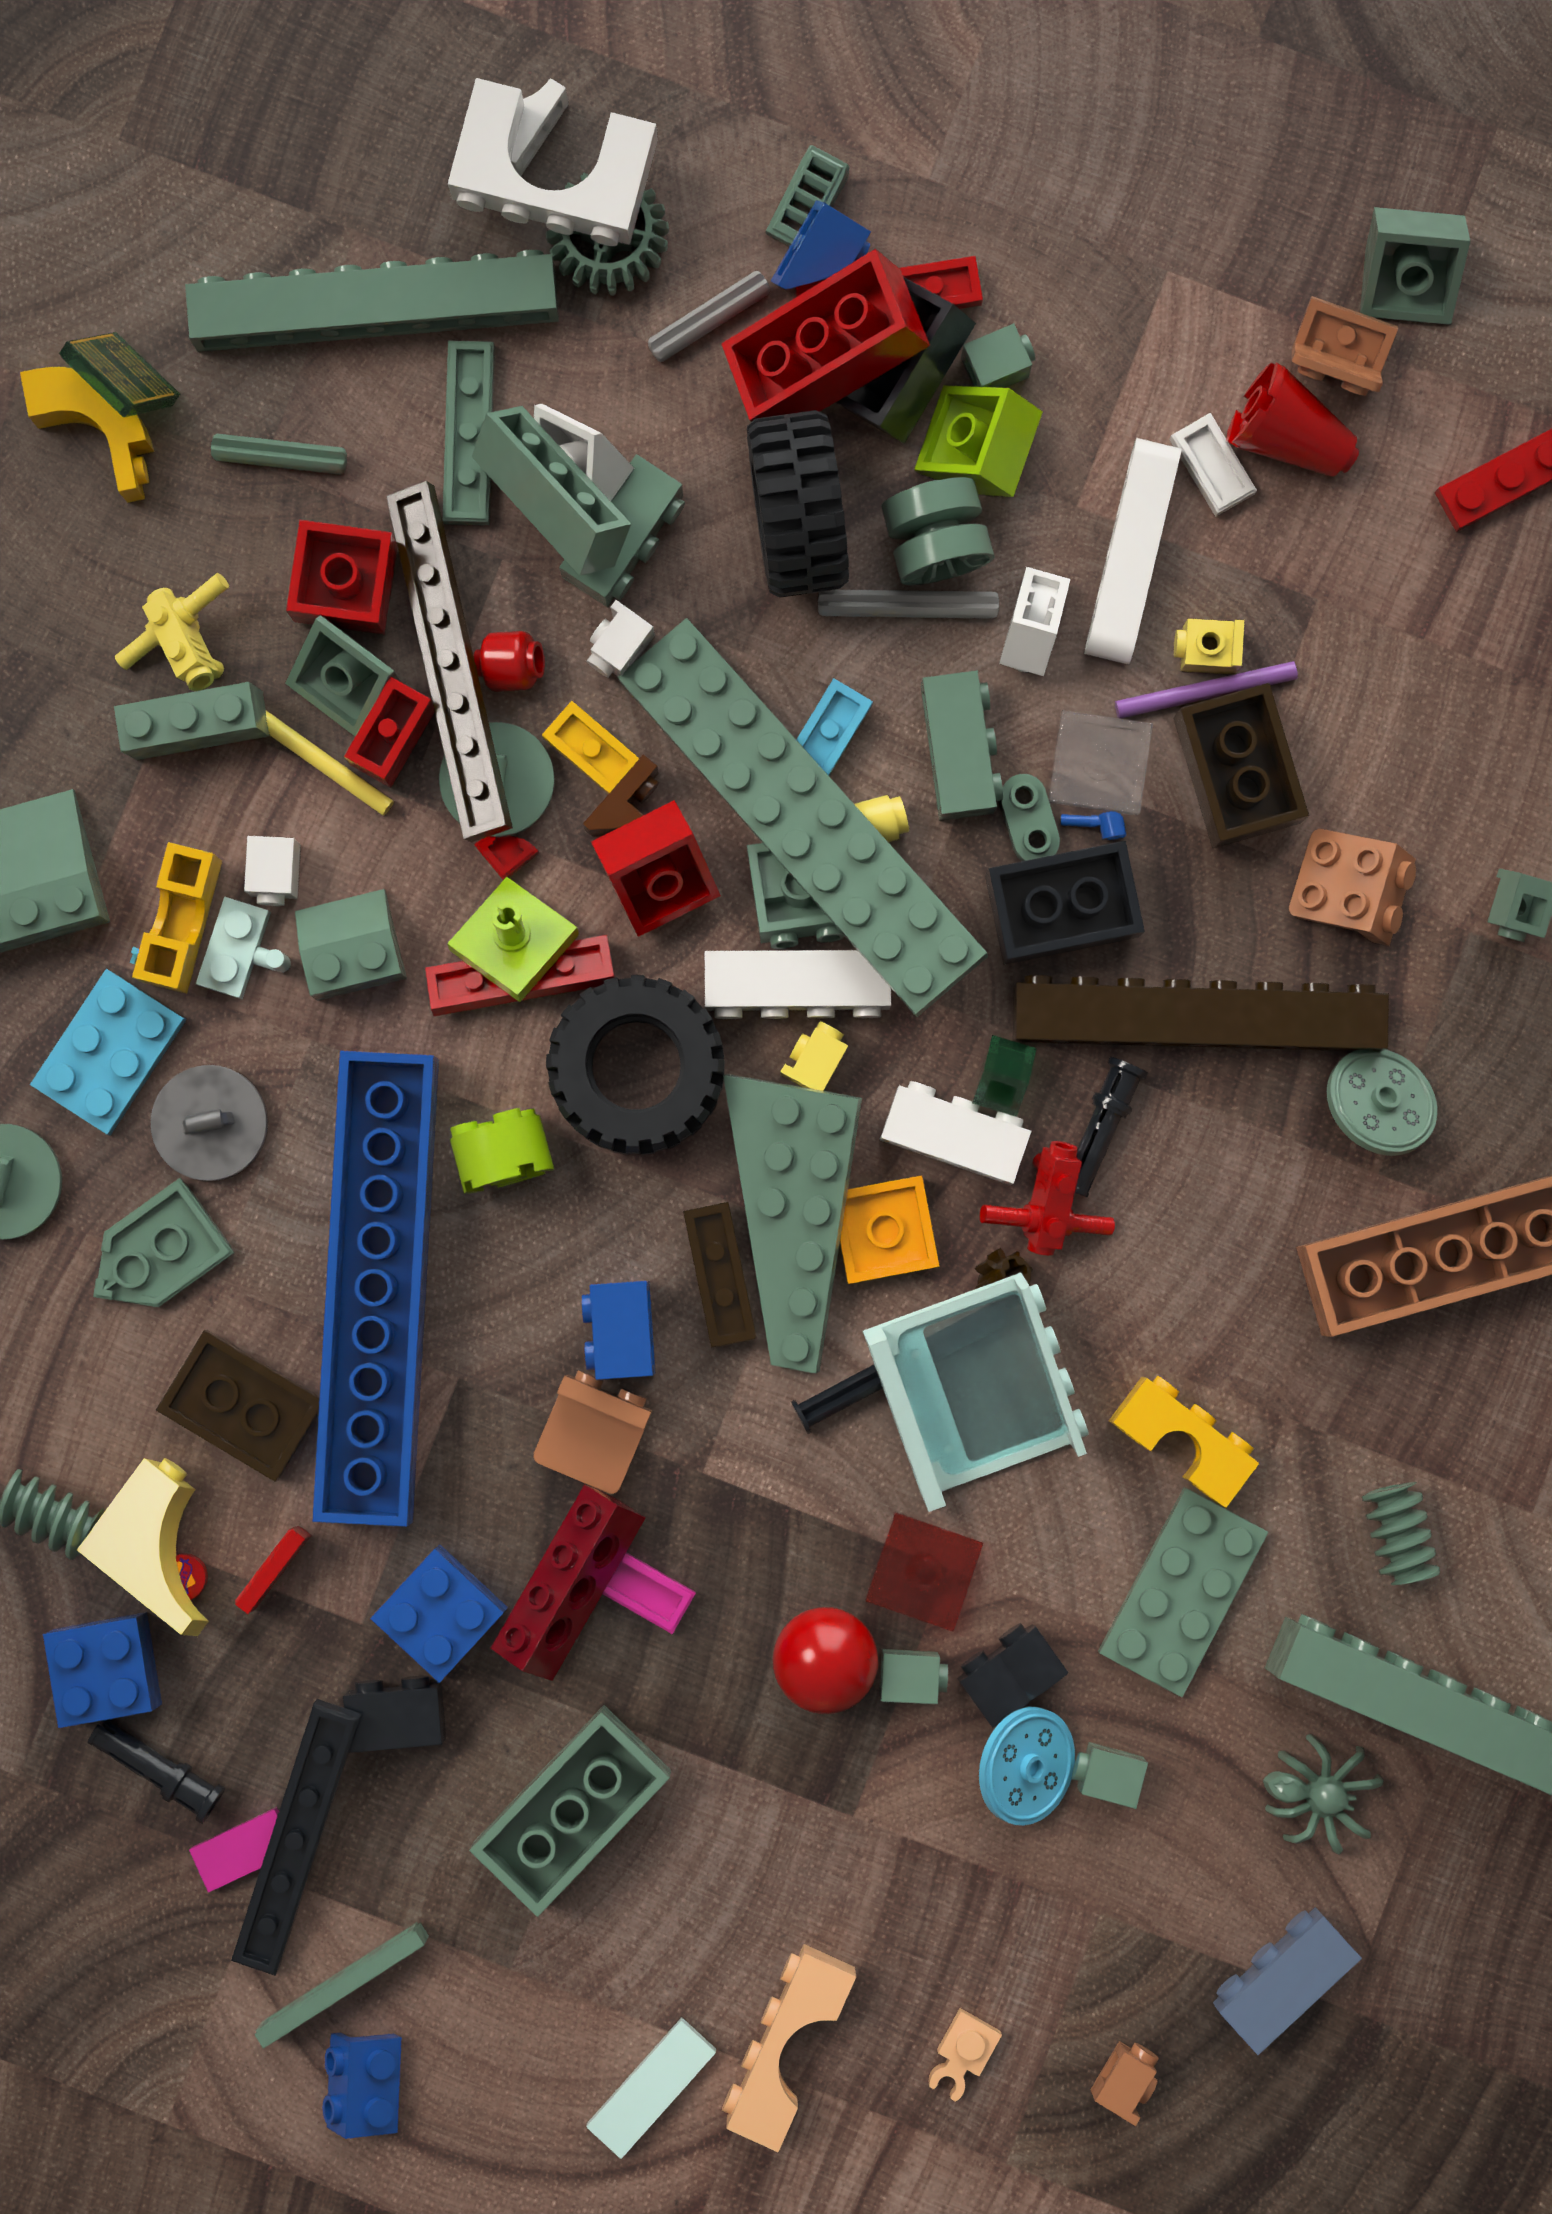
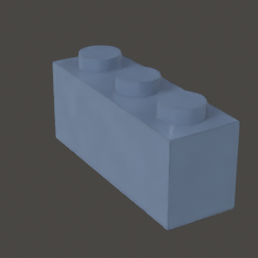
M1316 1907L1309 1913L1304 1910L1297 1914L1287 1924L1285 1930L1288 1933L1275 1945L1270 1942L1260 1948L1251 1959L1253 1965L1241 1977L1237 1974L1231 1976L1217 1990L1216 1994L1219 1997L1213 2004L1257 2055L1266 2049L1362 1959Z

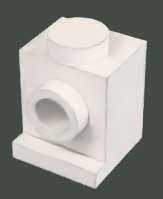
M617 600L611 606L613 620L610 622L604 619L591 636L590 642L594 645L591 648L592 654L586 661L592 668L607 678L612 673L622 676L627 668L640 657L655 636L652 625Z

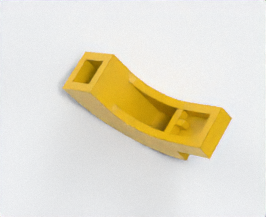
M45 367L20 372L28 417L37 428L41 429L67 423H82L103 432L109 443L118 492L127 503L144 500L145 496L142 485L149 483V476L144 457H137V455L154 452V448L144 423L127 399L111 384L86 371L67 367Z

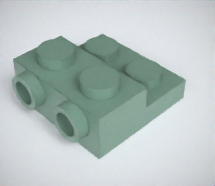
M763 843L747 845L761 943L770 942L773 949H787L798 945V938L816 936L817 941L821 943L834 942L844 938L842 932Z

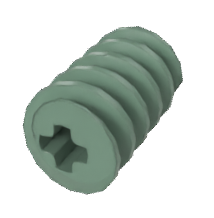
M17 1469L9 1480L0 1499V1526L5 1528L15 1521L14 1530L16 1534L22 1536L32 1529L31 1539L34 1543H42L49 1537L48 1547L51 1551L56 1552L66 1544V1558L73 1560L81 1554L77 1551L78 1547L101 1518L104 1508L92 1518L88 1516L90 1501L85 1500L75 1510L71 1508L73 1493H67L58 1502L55 1500L56 1485L52 1484L41 1494L38 1492L40 1478L35 1476L24 1486L21 1484L23 1470Z
M1417 1482L1378 1488L1362 1496V1501L1377 1503L1378 1508L1366 1514V1519L1381 1521L1382 1526L1371 1532L1370 1536L1371 1538L1386 1541V1545L1374 1551V1553L1378 1557L1390 1558L1391 1563L1379 1569V1575L1394 1576L1395 1581L1391 1585L1422 1581L1440 1574V1567L1425 1563L1436 1555L1435 1548L1420 1545L1431 1538L1432 1533L1428 1528L1416 1527V1525L1425 1521L1428 1517L1426 1511L1412 1509L1413 1506L1423 1500L1422 1493L1407 1490Z

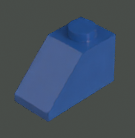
M816 200L773 275L771 282L787 290L832 276L867 254L870 243L866 240L871 231L828 204Z

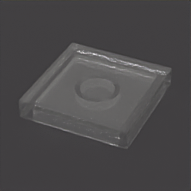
M1062 710L1048 797L1049 803L1108 812L1115 811L1138 816L1141 810L1153 723Z

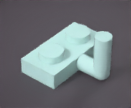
M224 896L196 984L243 999L254 964L277 972H286L291 966L288 956L277 949L268 950L260 947L271 912Z

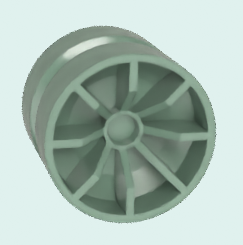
M957 477L925 482L888 498L881 505L889 537L892 539L908 540L893 552L900 581L904 585H923L958 577L987 565L995 558L987 527L981 524H967L982 513L977 487L972 478Z

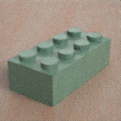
M603 1705L477 1837L469 1851L538 1917L668 1781L671 1769Z

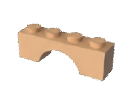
M803 1944L799 1956L793 1953L790 1954L780 1977V1980L787 1983L779 1999L771 1997L761 2020V2023L767 2026L760 2043L752 2040L744 2056L741 2067L747 2069V2073L741 2086L732 2084L723 2104L722 2111L728 2113L726 2129L779 2152L798 2109L797 2096L785 2083L779 2068L783 2047L798 2029L809 2023L827 2020L837 2021L856 1979L854 1966L806 1944Z

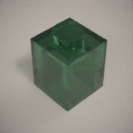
M992 1035L981 1066L972 1104L1017 1117L1029 1084L1037 1048Z

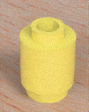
M888 795L854 804L888 842L898 840L899 834L909 832L907 815L900 796L890 799Z

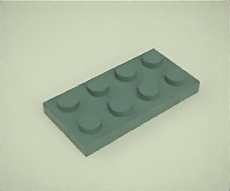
M1183 1487L1098 1652L1172 1693L1183 1697L1261 1548L1268 1531Z

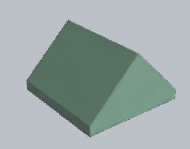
M320 615L315 619L285 684L352 735L356 736L390 676L398 681L400 680L393 669Z

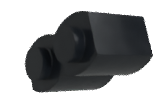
M1022 1623L1015 1625L1000 1636L999 1641L1002 1645L988 1656L982 1650L961 1665L964 1673L957 1679L992 1728L996 1727L1009 1714L1021 1709L1032 1699L1048 1690L1069 1673L1033 1624L1024 1628Z

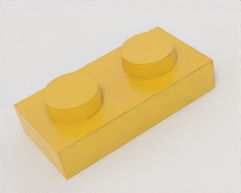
M573 701L565 707L542 734L544 740L607 794L613 790L639 760L633 752Z

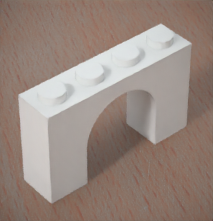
M476 78L448 180L452 200H456L460 207L474 212H482L484 208L499 211L504 218L517 223H527L529 219L546 223L548 229L564 235H571L573 231L589 234L592 240L603 245L617 246L618 242L630 245L658 141L656 124L611 112L598 162L589 176L579 184L564 190L553 191L537 188L526 182L516 172L511 163L512 152L525 107L521 89Z

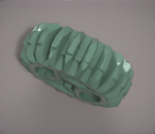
M583 173V175H581V182L584 179H586L589 175ZM568 182L565 186V189L571 188L575 185ZM650 188L643 193L638 216L644 224L645 231L634 229L630 245L618 242L617 246H602V244L592 240L591 235L573 231V234L581 236L582 241L591 243L594 246L595 256L593 261L578 252L570 240V235L556 233L552 230L546 231L547 243L554 245L549 251L552 254L553 261H561L559 265L560 273L566 276L574 272L573 284L577 288L582 286L587 279L590 280V292L594 293V295L600 290L601 284H607L608 292L612 296L617 292L616 283L623 282L625 288L628 291H632L634 289L633 277L635 275L640 280L647 282L650 279V275L646 266L659 268L661 266V258L657 253L666 252L668 249V241L662 236L669 233V224L664 220H660L665 215L664 205L653 204L656 199L655 191ZM618 252H633L623 260L610 263L612 257Z

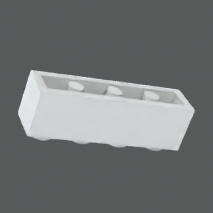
M858 950L705 951V1009L707 1011H715V1018L739 1019L742 1018V1011L761 1010V1018L766 1019L789 1018V1010H807V1018H834L835 1010H853L854 1018H880L881 1010H889L891 1007V988Z

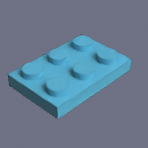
M106 969L30 1085L100 1131L111 1136L186 1022V1019Z

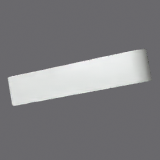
M1139 438L1135 440L1084 654L1130 664L1177 472L1181 448Z

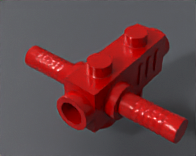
M1052 1141L1050 1148L1043 1147L1042 1153H1038L1033 1158V1166L1038 1172L1032 1198L1023 1208L982 1205L979 1215L981 1223L1021 1227L1024 1235L1029 1239L1027 1249L1033 1253L1045 1256L1054 1255L1055 1249L1062 1250L1065 1236H1069L1072 1232L1111 1236L1115 1229L1113 1217L1073 1213L1071 1207L1082 1162L1076 1157L1078 1148L1075 1145L1061 1141Z

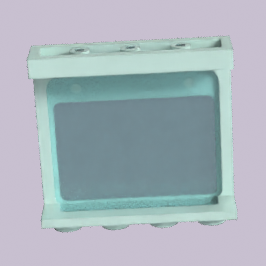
M1022 1273L863 1331L928 1512L946 1506L942 1491L1071 1444L1078 1457L1087 1454L1082 1441V1437L1089 1435L1085 1420L1080 1409L1072 1411L1068 1396L1075 1394L1071 1379L1065 1367L1058 1370L1053 1356L1061 1352L1056 1335L1051 1326L1044 1328L1039 1313L1046 1311L1045 1302L1038 1285L1029 1286Z

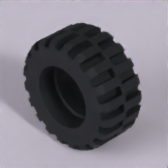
M814 410L754 419L747 425V442L758 530L769 592L781 598L841 589L849 582V559L838 467L827 415Z
M631 975V978L626 979L614 977L604 980L605 984L594 989L590 987L579 994L581 997L572 1006L569 1004L561 1014L562 1019L557 1028H553L549 1039L551 1042L549 1054H546V1069L549 1075L548 1084L551 1095L554 1097L559 1111L570 1125L590 1142L601 1148L603 1147L615 1153L626 1155H648L667 1148L671 1149L681 1144L680 1142L689 1136H693L702 1127V1124L709 1115L713 1113L723 1088L725 1067L723 1045L719 1032L707 1010L703 1009L695 1000V997L686 990L682 991L673 986L672 982L660 978L658 980L648 979L645 975ZM627 1023H647L661 1029L672 1039L680 1057V1074L672 1092L660 1103L645 1109H627L612 1103L600 1092L593 1075V1057L598 1044L611 1030Z

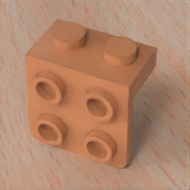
M1311 296L1292 346V362L1299 365L1297 372L1321 381H1323L1325 374L1342 380L1341 387L1352 393L1367 396L1369 390L1380 392L1383 384L1381 372L1398 331V326Z
M1317 829L1310 836L1289 905V912L1298 919L1358 931L1373 943L1390 946L1393 934L1397 933L1402 923L1403 911L1401 906L1406 890L1412 887L1415 880L1416 866L1414 863L1416 859L1396 843Z
M578 1370L575 1377L569 1374L563 1377L557 1392L559 1395L534 1451V1460L538 1464L606 1493L614 1494L618 1492L623 1483L653 1410L644 1407L646 1398L622 1388L618 1395L601 1388L604 1382L602 1379L596 1380L595 1376Z

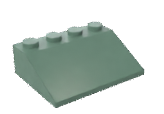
M68 790L0 809V953L109 923V914L75 790Z

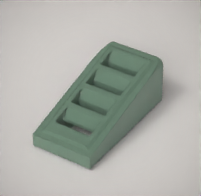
M810 145L766 229V234L790 246L798 231L783 223L784 219L788 217L802 225L808 215L793 207L794 201L810 209L816 200L833 207L849 178V165ZM812 169L831 178L832 181L829 182L823 179L822 177L812 173ZM804 183L824 194L822 200L802 189Z

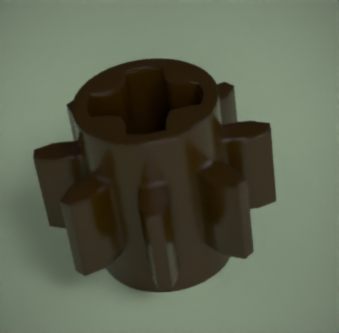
M999 1248L988 1254L987 1260L975 1267V1270L979 1273L976 1289L1018 1273H1022L1029 1284L1033 1269L1020 1257V1252L1016 1251L1006 1257L1004 1251ZM1011 1294L989 1302V1305L993 1306L1003 1300L1004 1305L1009 1309L1021 1303V1300L1017 1294Z

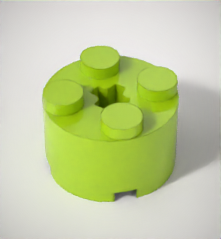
M520 1108L496 1113L492 1115L494 1123L489 1121L478 1124L477 1121H472L450 1128L452 1135L450 1142L464 1194L484 1191L483 1186L488 1184L498 1188L544 1175L546 1174L545 1171L555 1170L541 1117L536 1115L534 1108L520 1111Z

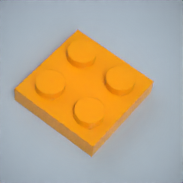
M922 1175L848 1189L840 1238L848 1284L940 1267Z

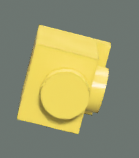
M1187 619L1183 630H1176L1174 639V657L1181 658V671L1236 674L1242 666L1244 620H1235L1233 622ZM1214 637L1217 641V648L1214 650L1206 649L1202 645V638Z
M820 1021L811 1037L802 1033L790 1055V1058L797 1061L794 1068L785 1064L780 1075L801 1087L824 1091L848 1048V1045L841 1042L844 1034Z

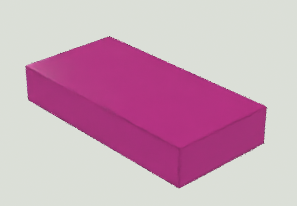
M627 1552L603 1592V1595L671 1634L674 1633L696 1594L692 1589Z
M277 1807L189 1849L208 1893L261 1868L279 1813Z

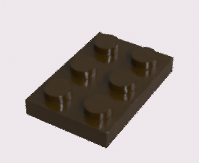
M204 1330L156 1408V1411L274 1482H277L319 1414L320 1397L209 1330Z

